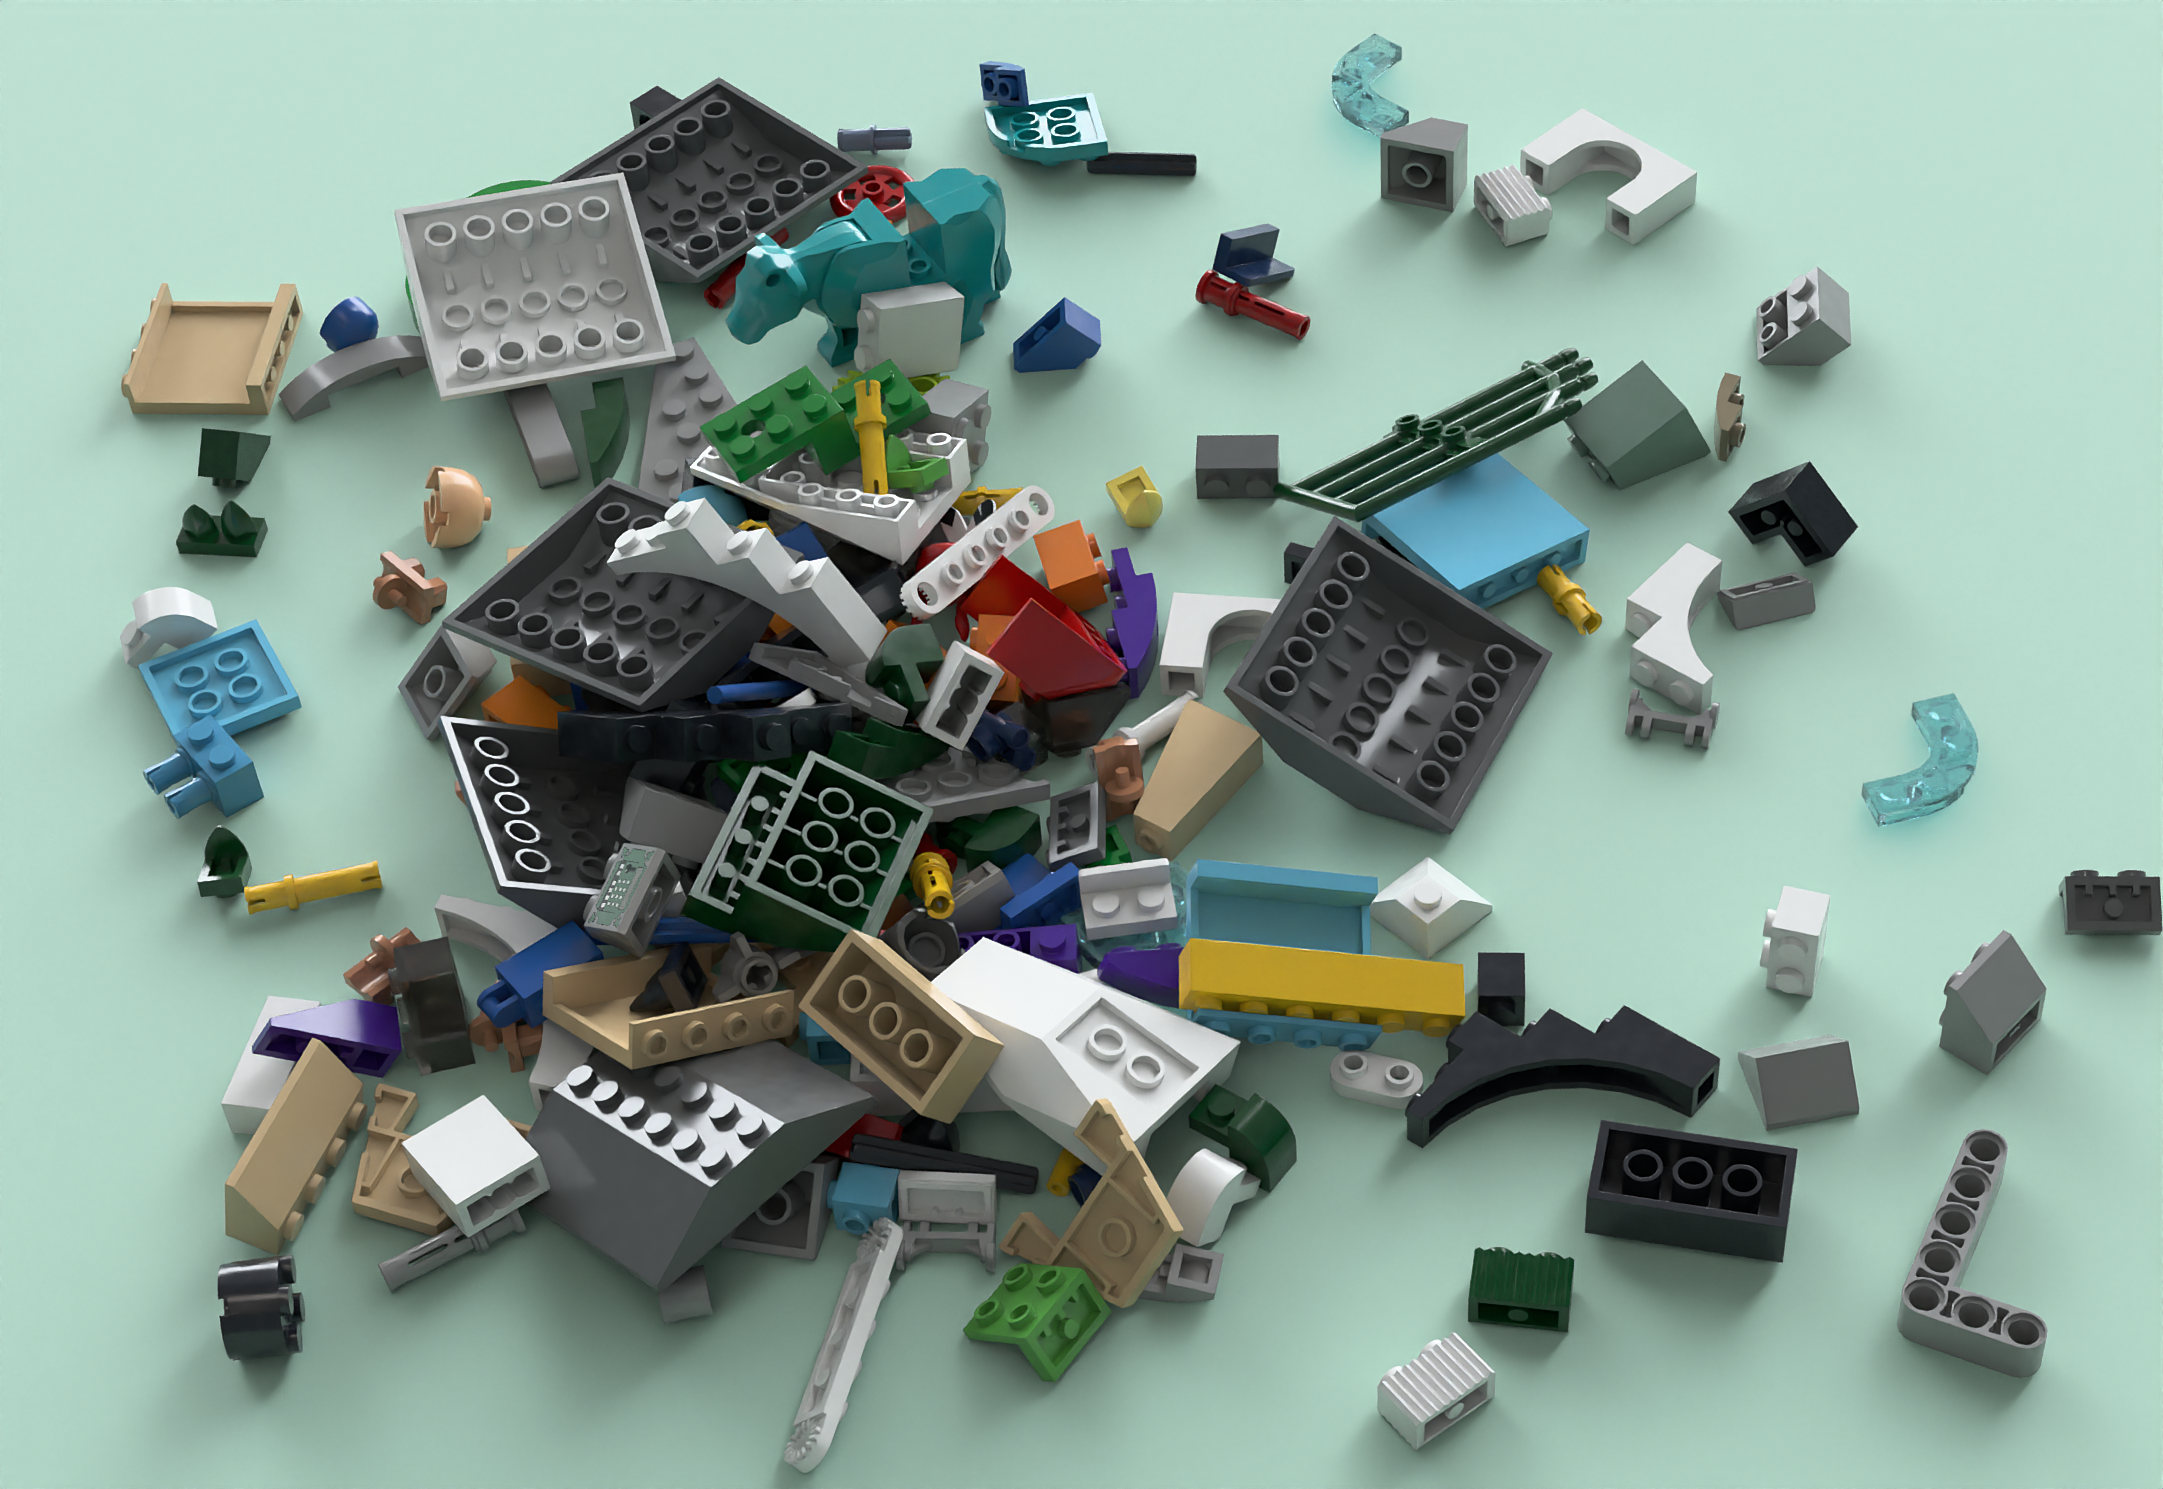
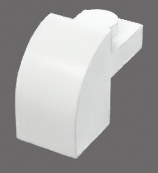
M177 587L158 588L140 595L132 602L136 619L129 622L120 635L125 663L139 669L138 665L147 662L164 643L181 649L209 638L218 629L211 601L191 591Z
M1206 1148L1197 1152L1180 1171L1167 1196L1169 1205L1184 1229L1179 1238L1196 1247L1219 1240L1232 1205L1254 1198L1261 1179L1246 1172L1247 1167L1237 1160L1221 1157Z

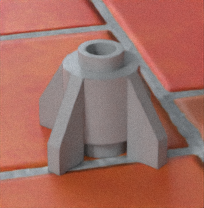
M738 931L730 936V946L723 955L720 964L721 974L712 990V994L719 1003H723L739 993L748 997L768 994L776 985L778 968L782 970L801 959L798 950L792 948L762 951L758 947L748 944L745 936Z

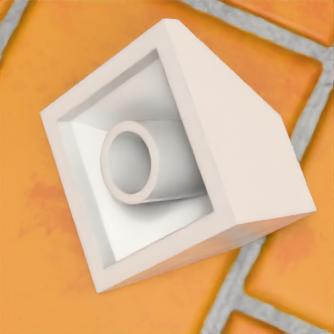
M1429 857L1379 892L1370 905L1371 917L1427 960L1492 912V904Z

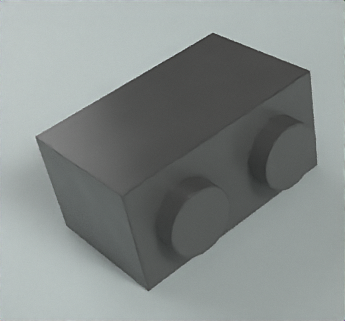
M1197 435L1195 467L1197 499L1276 498L1273 494V489L1279 483V435Z

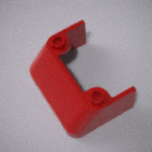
M1002 553L958 605L960 609L977 622L979 621V614L1015 616L988 648L986 653L1021 679L1018 686L1036 701L1041 696L1052 700L1113 686L1127 672L1120 659L1094 625Z

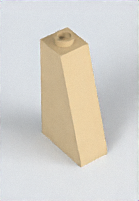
M1190 699L1185 704L1149 779L1144 794L1133 813L1136 844L1140 845L1148 853L1157 854L1172 862L1263 764L1262 736L1256 730Z

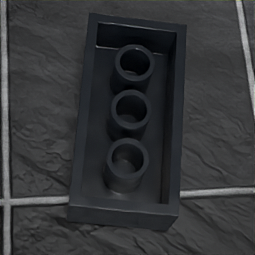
M1601 1120L1586 1200L1585 1233L1783 1263L1798 1149Z

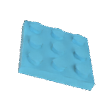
M257 619L138 665L141 676L172 737L174 734L209 715L217 721L229 736H232L302 708L296 690Z

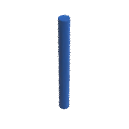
M793 679L712 686L707 691V698L712 704L786 698L799 694L809 688V686Z

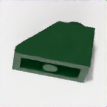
M202 428L198 476L212 478V486L236 488L237 480L252 481L270 445L271 436Z

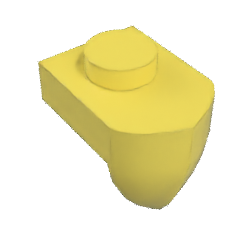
M1143 466L1106 483L1107 493L1128 526L1136 528L1151 527L1162 514V498Z

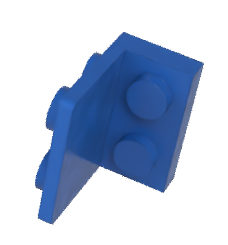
M1025 854L1003 868L1002 872L1015 896L999 908L1001 925L993 930L1060 925L1080 912L1082 905L1078 877L1079 869L1069 862L1056 872H1050L1031 854Z

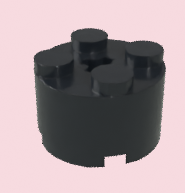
M293 1255L235 1261L220 1265L217 1290L218 1300L224 1299V1315L219 1316L222 1338L229 1359L243 1361L302 1352V1334L299 1323L296 1324V1322L305 1321V1305L302 1292L293 1293L292 1284L296 1283V1265Z

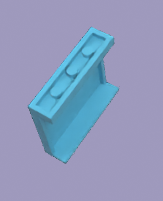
M1498 453L1363 520L1361 533L1371 539L1382 536L1421 571L1482 609L1538 584V573L1548 565L1552 569V565L1556 564L1564 572L1585 562L1590 532L1588 527Z
M1197 859L1186 877L1187 942L1190 938L1371 955L1370 905L1378 895V877ZM1198 1008L1195 1013L1194 1010L1187 1009V1019L1230 1037L1248 1038V1041L1254 1044L1284 1041L1293 1042L1296 1047L1305 1049L1327 1045L1337 1046L1341 1051H1364L1369 1049L1382 1033V1025Z

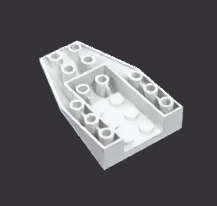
M909 428L895 436L904 443L912 460L945 457L949 474L934 481V488L920 493H911L910 488H888L889 494L877 495L876 489H874L875 494L863 493L861 456L826 476L804 448L797 450L741 484L711 446L690 466L691 474L798 523L804 521L814 530L888 560H896L901 565L907 561L971 482L967 439L950 437L946 433L928 434L914 432ZM763 431L754 432L750 435V437H756L760 435Z
M984 937L931 981L933 985L1005 1045L984 1075L1002 1102L1102 1176L1108 1169L1107 1165L1073 1134L1096 1099L1106 1098L1112 1103L1142 1158H1144L1151 1134L1191 1096L1201 1102L1215 1084L1221 1086L1230 1077L1241 1041L1125 992Z

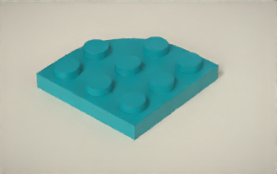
M1093 93L1029 101V106L1026 107L1001 105L984 107L985 123L989 138L1002 154L1040 161L1045 166H1054L1062 161L1075 159L1091 161L1099 156L1108 155V143Z

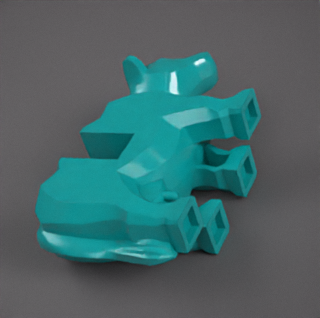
M966 168L939 169L923 181L903 183L909 233L903 236L869 198L861 200L850 215L824 222L816 229L812 236L790 249L780 248L765 233L756 235L754 237L756 246L747 252L745 266L736 277L734 307L725 319L731 335L736 340L747 345L757 343L762 340L769 330L797 318L804 307L806 310L826 319L828 329L818 341L817 350L833 368L854 359V351L858 346L859 327L857 324V313L861 307V294L946 282L965 297L960 345L984 335V326L980 320L984 305L1001 297L1000 291L1006 288L1012 273L1011 264L1005 250L1006 210L1000 186L991 177L986 175L976 176Z

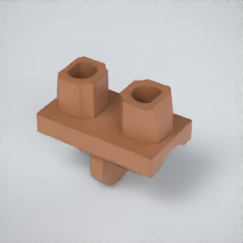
M392 551L381 553L380 561L383 564V573L381 577H377L373 581V586L375 587L373 591L374 602L385 610L398 606L419 624L430 622L432 608L446 603L447 584L439 577L426 580L424 578L425 570L423 564L415 557L401 560Z
M1118 736L1100 740L1097 743L1098 746L1092 748L1097 781L1106 791V822L1126 814H1133L1140 798L1144 794L1145 787L1139 744L1136 738L1124 740L1123 737Z
M405 927L389 940L381 934L372 938L370 946L373 952L345 972L343 976L345 983L359 993L365 1001L390 1005L394 1002L393 991L404 983L407 985H417L428 976L427 966L437 959V955L433 947L422 943L410 929Z
M481 1011L480 1016L472 1020L469 1025V1036L473 1043L485 1047V1050L488 1052L496 1051L499 1048V1044L504 1042L505 1050L508 1051L511 1073L525 1070L523 1057L539 1053L542 1043L543 1025L541 1023L533 1029L528 1024L518 1026V1022L524 1021L523 1018H520L507 1027L497 1028L485 1013Z

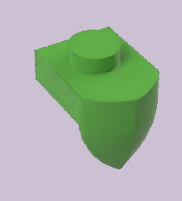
M889 435L885 447L889 489L910 488L911 493H920L934 488V481L949 474L945 457L912 460L904 443L895 435Z

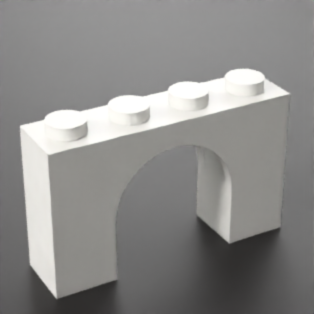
M1583 108L1521 149V174L1523 176H1530L1535 189L1546 195H1550L1576 176L1586 172L1612 171L1629 177L1632 180L1631 182L1606 198L1605 229L1633 245L1695 203L1697 172Z
M1173 592L1159 664L1161 695L1182 696L1190 690L1195 692L1198 697L1204 698L1209 667L1213 657L1221 649L1232 643L1243 640H1256L1281 599Z

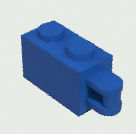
M572 920L496 965L495 970L499 982L488 987L479 995L477 1006L497 1028L507 1027L523 1018L533 1029L548 1019L542 1015L543 971L603 960V952Z

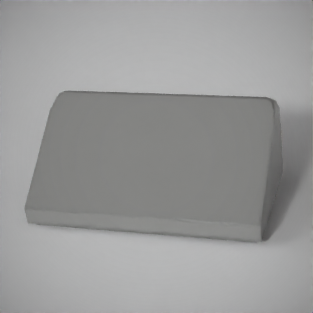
M1797 573L1769 578L1717 592L1718 600L1732 625L1738 630L1813 613L1816 609L1812 582Z

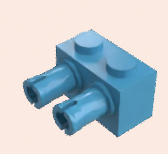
M211 715L174 734L173 738L177 746L176 753L157 765L143 770L145 780L156 795L183 779L192 778L190 782L164 794L167 806L177 819L209 801H212L224 816L228 818L264 797L253 761Z

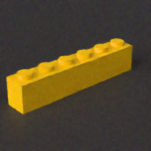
M1190 938L1179 955V1009L1194 1010L1196 1013L1198 1008L1382 1025V1032L1384 1033L1413 1030L1422 1031L1428 1037H1443L1450 1034L1452 1029L1460 1024L1466 1016L1463 964Z

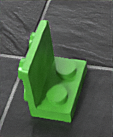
M1019 1263L1005 1273L1002 1279L1003 1282L988 1300L982 1302L975 1309L973 1318L964 1327L963 1332L968 1339L1018 1344L1041 1380L1056 1382L1112 1311L1083 1268Z

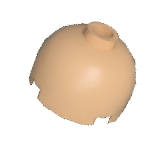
M433 466L430 469L425 489H433L429 501H424L423 507L424 529L427 542H432L430 546L432 548H454L470 543L481 531L483 521L490 520L492 509L490 497H484L479 481L475 476L462 469Z

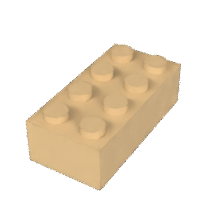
M850 929L798 1005L802 1011L920 1115L949 1124L952 1123L1005 1046L882 940Z

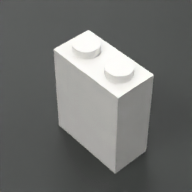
M946 282L861 294V307L857 313V324L859 327L858 346L854 351L856 368L862 373H866L875 366L891 359L906 378L958 370L965 297Z
M954 640L944 658L945 661L939 667L927 689L930 701L915 720L923 731L962 751L1004 672L993 660Z
M485 1095L401 1143L413 1176L467 1238L550 1189L540 1155Z

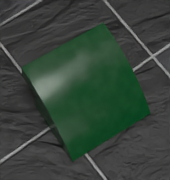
M811 750L796 780L755 762L680 914L730 934H735L739 931L746 939L798 950L835 952L850 929L876 938L934 809Z

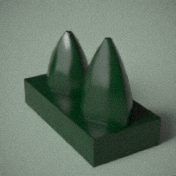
M232 500L224 506L221 516L210 515L204 509L193 504L183 515V526L176 540L179 554L257 557L268 527L265 518L250 517L241 506Z

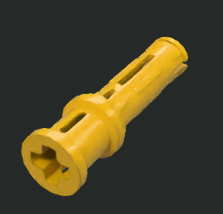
M934 852L922 853L913 860L914 864L909 869L913 889L916 895L924 900L928 914L932 918L945 919L953 913L955 908V902L952 900L954 898L951 894L953 877L949 870V865L940 854ZM941 901L942 907L940 908L937 905V902Z

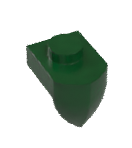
M219 825L207 840L205 861L197 884L201 897L217 896L219 898H229L239 893H244V887H247L252 866L249 854L241 840L230 830Z

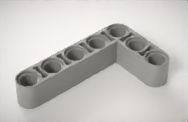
M1975 1130L1969 1133L1962 1143L1903 1286L1897 1326L1899 1332L1906 1339L2009 1376L2019 1378L2030 1377L2041 1367L2048 1331L2045 1322L2032 1312L1960 1288L2002 1184L2008 1151L2006 1140L2000 1134L1992 1130Z

